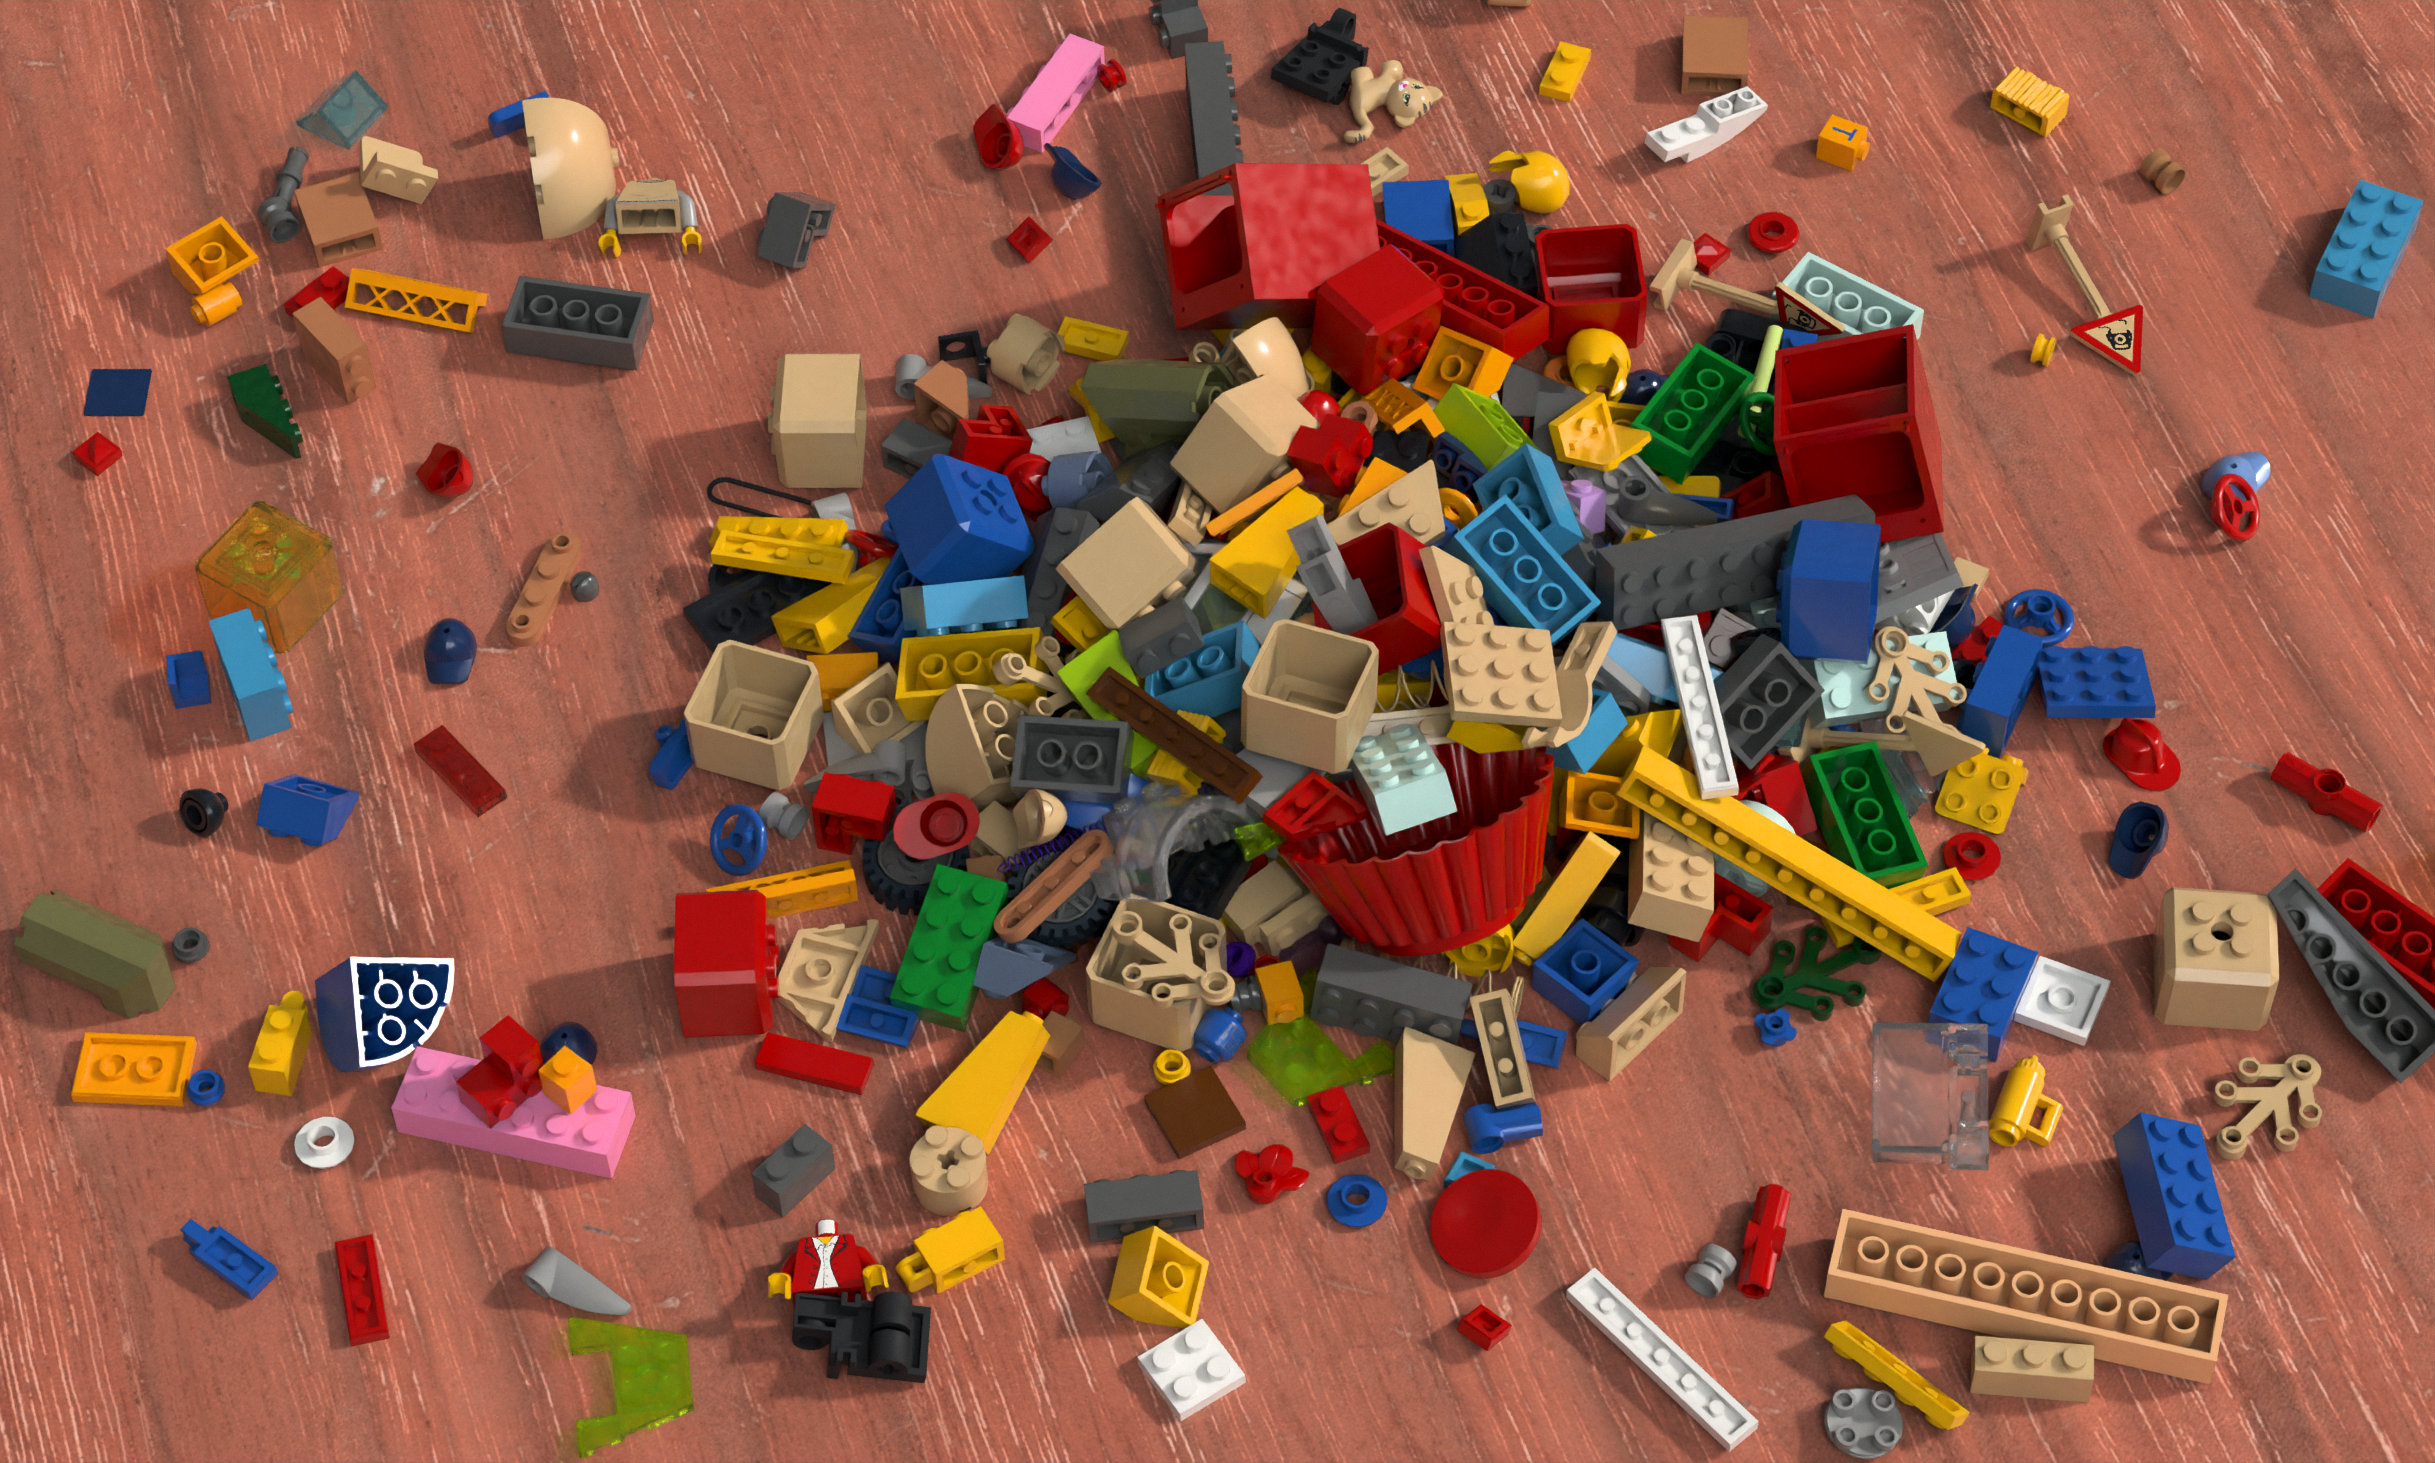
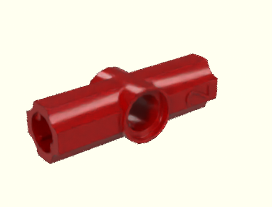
M2289 752L2282 755L2271 775V780L2307 799L2308 806L2316 814L2324 816L2333 814L2364 832L2370 831L2383 808V805L2346 785V780L2339 771L2329 768L2320 770Z
M1770 1183L1767 1186L1759 1187L1753 1210V1218L1747 1224L1742 1248L1744 1257L1738 1278L1737 1290L1748 1298L1759 1300L1762 1297H1769L1775 1276L1776 1263L1781 1260L1787 1231L1785 1223L1792 1193L1786 1191L1780 1185Z

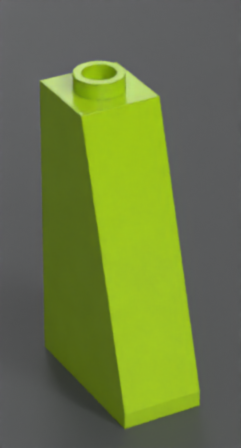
M1115 629L1057 671L1063 685L1091 720L1119 721L1091 701L1086 695L1088 690L1109 666L1140 687L1133 667L1123 655L1119 633ZM1133 730L1134 741L1130 771L1133 775L1140 778L1143 776L1148 777L1146 773L1149 769L1150 759L1157 753L1159 748Z

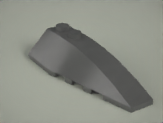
M2295 868L2268 893V896L2346 1029L2401 1084L2435 1053V1010Z

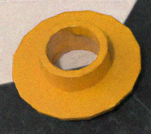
M1450 488L1439 489L1443 516L1454 526L1462 530L1478 516L1473 503L1464 494ZM1450 507L1454 508L1460 516L1455 514Z

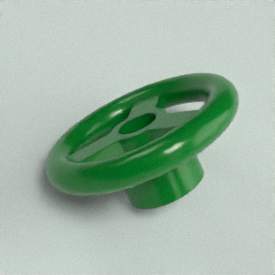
M1766 392L1751 393L1742 401L1739 409V423L1742 433L1755 450L1767 456L1777 457L1774 445V395ZM1756 402H1764L1770 405L1761 413L1750 409ZM1750 423L1757 425L1760 431L1765 434L1768 445L1756 436Z

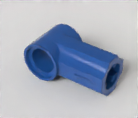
M1536 1102L1495 1109L1490 1104H1479L1469 1108L1463 1115L1472 1150L1477 1154L1495 1152L1506 1142L1543 1136L1541 1113Z

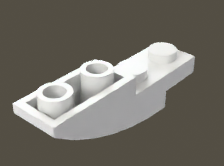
M1746 86L1699 104L1697 112L1693 116L1648 132L1644 143L1664 162L1681 157L1687 163L1709 153L1738 135L1767 110L1768 105Z

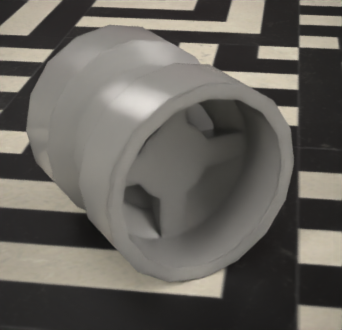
M773 792L763 803L759 816L766 827L769 829L777 828L779 834L789 840H793L804 829L808 820L809 810L799 803L791 804L786 796L779 792Z
M1712 1243L1706 1244L1698 1254V1263L1691 1265L1685 1274V1281L1696 1293L1704 1297L1716 1298L1724 1287V1278L1732 1275L1737 1262L1726 1249Z

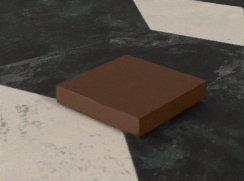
M1212 1066L1144 1096L1146 1106L1178 1159L1246 1129L1245 1120Z

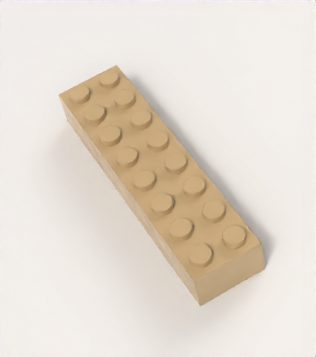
M1650 702L1647 713L1675 710V708L1666 704L1661 705ZM1683 722L1667 758L1677 765L1688 742ZM1640 809L1638 839L1630 838L1628 923L1699 942L1714 912V852Z

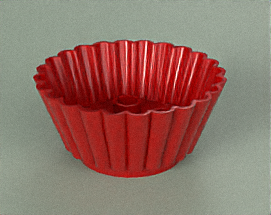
M1460 743L1430 746L1446 771L1457 812L1386 836L1359 791L1354 779L1336 783L1335 786L1367 808V818L1364 821L1293 843L1277 832L1271 837V840L1277 846L1278 853L1348 936L1355 937L1358 942H1370L1378 951L1396 956L1430 955L1467 946L1496 933L1511 923L1522 912L1526 905L1527 897L1535 892L1536 884L1542 879L1554 777V756L1546 754V746L1479 754Z

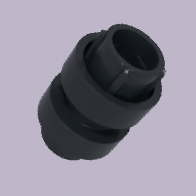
M1628 849L1623 856L1616 858L1597 885L1598 888H1595L1580 910L1581 919L1586 920L1622 948L1636 945L1646 930L1644 927L1628 923Z

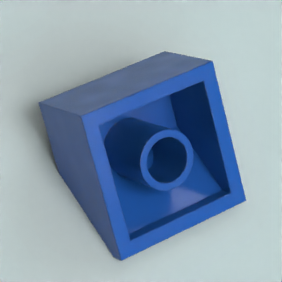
M297 774L264 783L256 825L268 828V833L278 837L293 835L300 837L303 844L320 847L323 843L337 839L358 800L359 792Z
M1582 918L1533 963L1532 988L1582 1026L1585 1022H1592L1596 1019L1608 1000L1611 998L1617 999L1637 968L1639 960Z

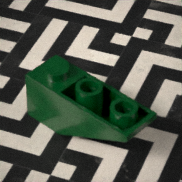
M266 364L227 376L232 397L242 422L294 458H301L298 444L303 442V438L298 424H291L289 419L293 418V414L288 400H281L279 395L284 393L278 376L271 377Z

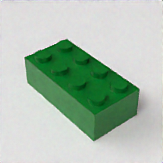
M1696 343L1632 422L1630 428L1648 431L1652 439L1636 454L1646 465L1682 485L1738 414L1742 401L1750 394L1756 376L1703 345Z
M1876 741L1810 755L1801 774L1811 807L1832 857L1887 889L1921 879L1928 868V863Z
M937 864L889 997L893 1007L915 1012L920 1020L965 1032L980 989L973 986L983 943L998 937V933L994 929V920L998 913L1009 904L1007 897L1009 888L1007 883Z

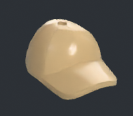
M1031 789L1013 809V816L1019 832L1018 849L1050 842L1060 833L1067 821V809L1060 799L1044 790Z

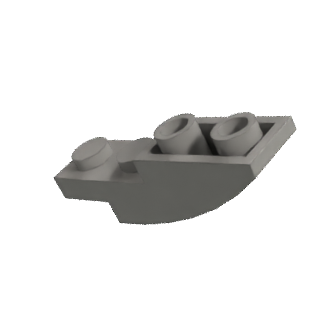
M1323 515L1316 516L1287 530L1302 563L1296 566L1312 599L1334 632L1350 635L1378 622L1379 618L1360 578L1352 579Z

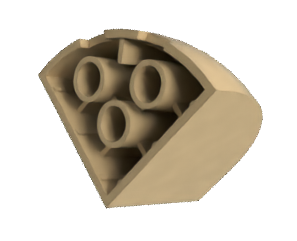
M561 98L522 100L543 240L565 237L580 232L597 222L605 214L608 200L615 196L616 179L614 168L620 167L618 148H611L609 133L605 123L588 107Z
M1277 317L1266 319L1234 338L1219 362L1224 365L1234 378V388L1270 374L1295 399L1309 391L1307 373L1301 354L1290 333Z
M955 684L939 698L933 708L927 726L925 742L926 763L935 795L947 792L964 794L973 801L979 813L994 800L1003 807L1019 802L1021 798L1017 797L1010 785L1018 716H1031L1029 708L1014 698L1009 701L994 694L995 689L974 684Z

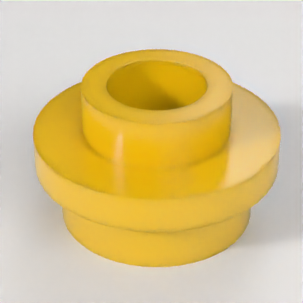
M1169 1049L1163 1051L1156 1058L1153 1064V1072L1155 1078L1160 1083L1169 1085L1189 1076L1191 1065L1189 1059L1182 1052ZM1168 1068L1178 1069L1176 1071H1167Z

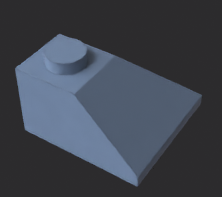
M998 936L983 943L973 986L984 989V994L990 997L1004 999L1075 961L1076 953L1050 946L1046 943H1040L1029 937L1016 943H1006Z

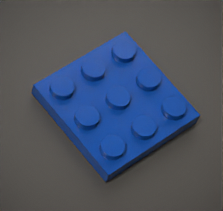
M2049 646L2042 648L2037 676L2046 718H2155L2156 704L2142 649H2135L2129 646L2119 648H2098L2094 646L2062 648L2060 646Z

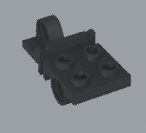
M1338 8L1333 13L1330 21L1327 20L1322 26L1318 27L1316 23L1311 24L1308 27L1307 39L1304 38L1272 68L1271 79L1326 103L1330 102L1334 105H1339L1344 100L1350 86V81H1352L1351 71L1358 67H1365L1367 64L1369 48L1352 41L1355 37L1356 14Z
M796 1292L792 1342L796 1347L804 1350H819L829 1344L827 1378L838 1379L841 1365H848L847 1375L925 1383L931 1307L914 1306L909 1296L899 1292L880 1293L875 1296L874 1301L861 1300V1294L856 1293L854 1302H847L848 1292H842L841 1297Z

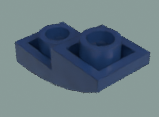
M1444 432L1438 435L1430 460L1434 462L1435 469L1449 478L1448 487L1471 495L1473 497L1472 503H1477L1479 499L1473 483L1488 472L1486 467L1469 448L1450 433Z

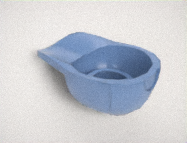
M2246 452L2239 455L2222 457L2204 474L2201 488L2204 494L2206 493L2212 499L2213 489L2218 479L2226 474H2237L2250 484L2256 494L2269 479L2271 470L2268 459L2259 452ZM2229 484L2236 497H2239L2242 501H2247L2242 491L2236 485Z

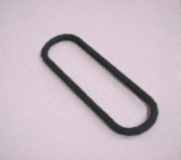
M729 477L717 478L707 488L708 498L712 502L762 517L780 516L717 499L712 494L713 487L718 483L728 482L810 506L812 502L805 498Z

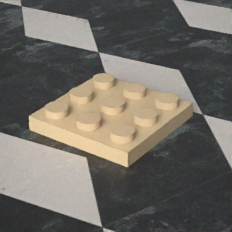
M1443 621L1440 628V637L1451 720L1549 728L1560 726L1562 713L1550 630Z

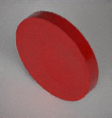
M1495 1169L1478 1170L1458 1178L1441 1194L1431 1216V1237L1442 1259L1456 1272L1471 1278H1494L1511 1272L1530 1256L1541 1233V1210L1529 1187L1515 1175Z

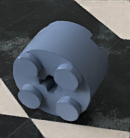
M1098 451L1055 456L1050 464L1048 475L1043 476L1041 482L1043 494L1049 496L1052 509L1055 507L1076 509L1077 504L1113 471L1107 456L1103 453L1097 454Z

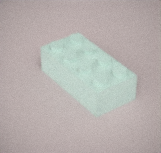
M1807 252L1782 282L1845 326L1842 334L1818 336L1817 342L1911 324L1914 325L1917 340L1921 335L1923 309L1810 252ZM1774 291L1772 293V299L1777 301L1776 293ZM1770 313V319L1780 321L1779 316Z
M1946 631L1908 636L1909 643L1932 652L1942 651L1950 659L1948 669L1939 675L1929 673L1925 664L1908 659L1915 671L1950 684L1957 683ZM1886 640L1888 649L1895 651V644L1890 640ZM1874 641L1871 643L1867 665L1798 659V662L1825 690L1808 708L1812 729L1883 720L1891 713L1900 681V676L1895 666H1893L1887 684L1890 689L1888 698L1879 704H1873L1865 696L1866 687L1874 681L1880 659L1874 650ZM1934 657L1933 664L1935 667L1942 668L1941 660ZM1873 687L1874 695L1882 697L1881 689ZM1950 689V696L1954 700H1959L1958 692ZM1925 691L1936 712L1947 711L1951 708V706L1945 704L1941 696ZM1910 698L1907 711L1919 715L1920 713L1912 698Z
M1399 724L1390 728L1388 733L1376 737L1372 735L1361 737L1350 760V765L1359 791L1386 836L1457 812L1446 771L1416 724Z

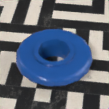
M1354 1174L1342 1177L1333 1184L1328 1192L1327 1205L1331 1215L1338 1222L1348 1227L1361 1228L1372 1225L1382 1217L1387 1207L1388 1198L1385 1189L1377 1180L1367 1175ZM1352 1194H1362L1368 1200L1364 1204L1353 1205L1346 1199Z

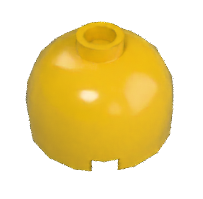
M1509 923L1501 930L1482 940L1446 951V956L1450 958L1449 965L1456 962L1457 971L1468 976L1482 978L1487 969L1490 972L1501 969L1500 973L1507 970L1513 960L1515 932L1511 923Z

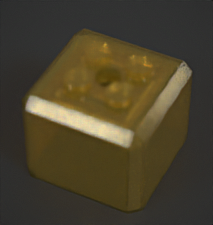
M264 501L251 503L194 561L195 571L209 617L216 619L250 608L254 621L262 620L268 638L266 640L272 646L275 654L289 652L344 594L343 582L332 539Z

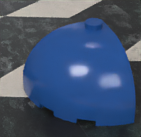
M350 957L315 980L320 1035L326 1054L334 1067L345 1073L377 1069L395 1062L409 1054L417 1046H420L439 1025L438 1021L444 1008L449 1004L454 980V959Z

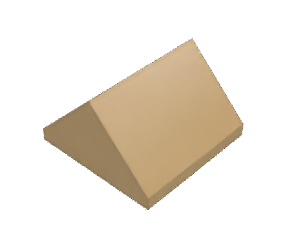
M889 662L883 664L831 701L835 732L860 755L874 752L875 745L880 741H900L925 723L924 720L909 722L906 720L895 699L898 676Z

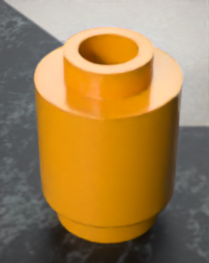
M231 282L224 285L221 283L203 294L194 296L190 311L198 324L204 323L207 327H210L236 313L237 308L242 306L243 303L238 291Z

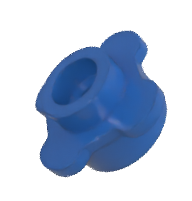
M1777 1009L1775 1013L1768 1015L1760 1013L1756 1015L1754 1025L1760 1029L1759 1035L1763 1044L1778 1047L1784 1045L1787 1041H1792L1796 1037L1797 1031L1789 1022L1790 1014L1787 1010ZM1777 1025L1779 1028H1772V1026Z

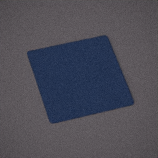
M93 369L84 416H143L152 370Z

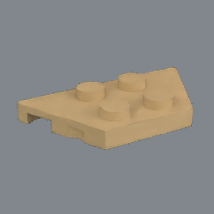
M1432 460L1427 461L1329 523L1327 526L1336 545L1340 546L1388 522L1398 526L1427 547L1445 536V525L1434 462Z
M1434 545L1419 549L1441 625L1443 621L1494 625L1493 618L1487 611L1484 602L1482 582L1476 576L1475 569Z
M870 919L867 920V925L845 928L844 923L830 925L824 929L815 927L798 930L778 975L780 996L776 999L827 1042L832 1043L837 1032L836 1027L847 994H852L860 967L865 965L880 929L879 920Z

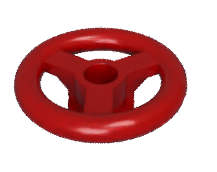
M2226 474L2220 477L2213 489L2212 501L2209 506L2210 516L2213 522L2220 526L2229 538L2239 542L2247 541L2255 535L2260 522V509L2255 492L2250 484L2237 474ZM2229 484L2236 485L2242 491L2247 501H2242L2239 497H2236ZM2245 512H2249L2247 528L2244 531H2239L2240 517Z
M850 529L845 533V539L849 543L861 548L857 562L863 566L881 557L892 559L899 547L881 536Z

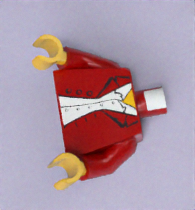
M821 1220L815 1225L816 1237L800 1239L797 1251L789 1254L778 1273L771 1274L768 1277V1298H772L774 1294L781 1293L785 1294V1299H790L792 1288L794 1306L796 1292L841 1297L842 1292H848L847 1302H854L856 1293L861 1294V1300H868L867 1292H871V1287L883 1285L884 1288H888L889 1284L885 1267L880 1265L865 1247L856 1246L853 1235L839 1234L838 1223L833 1220Z

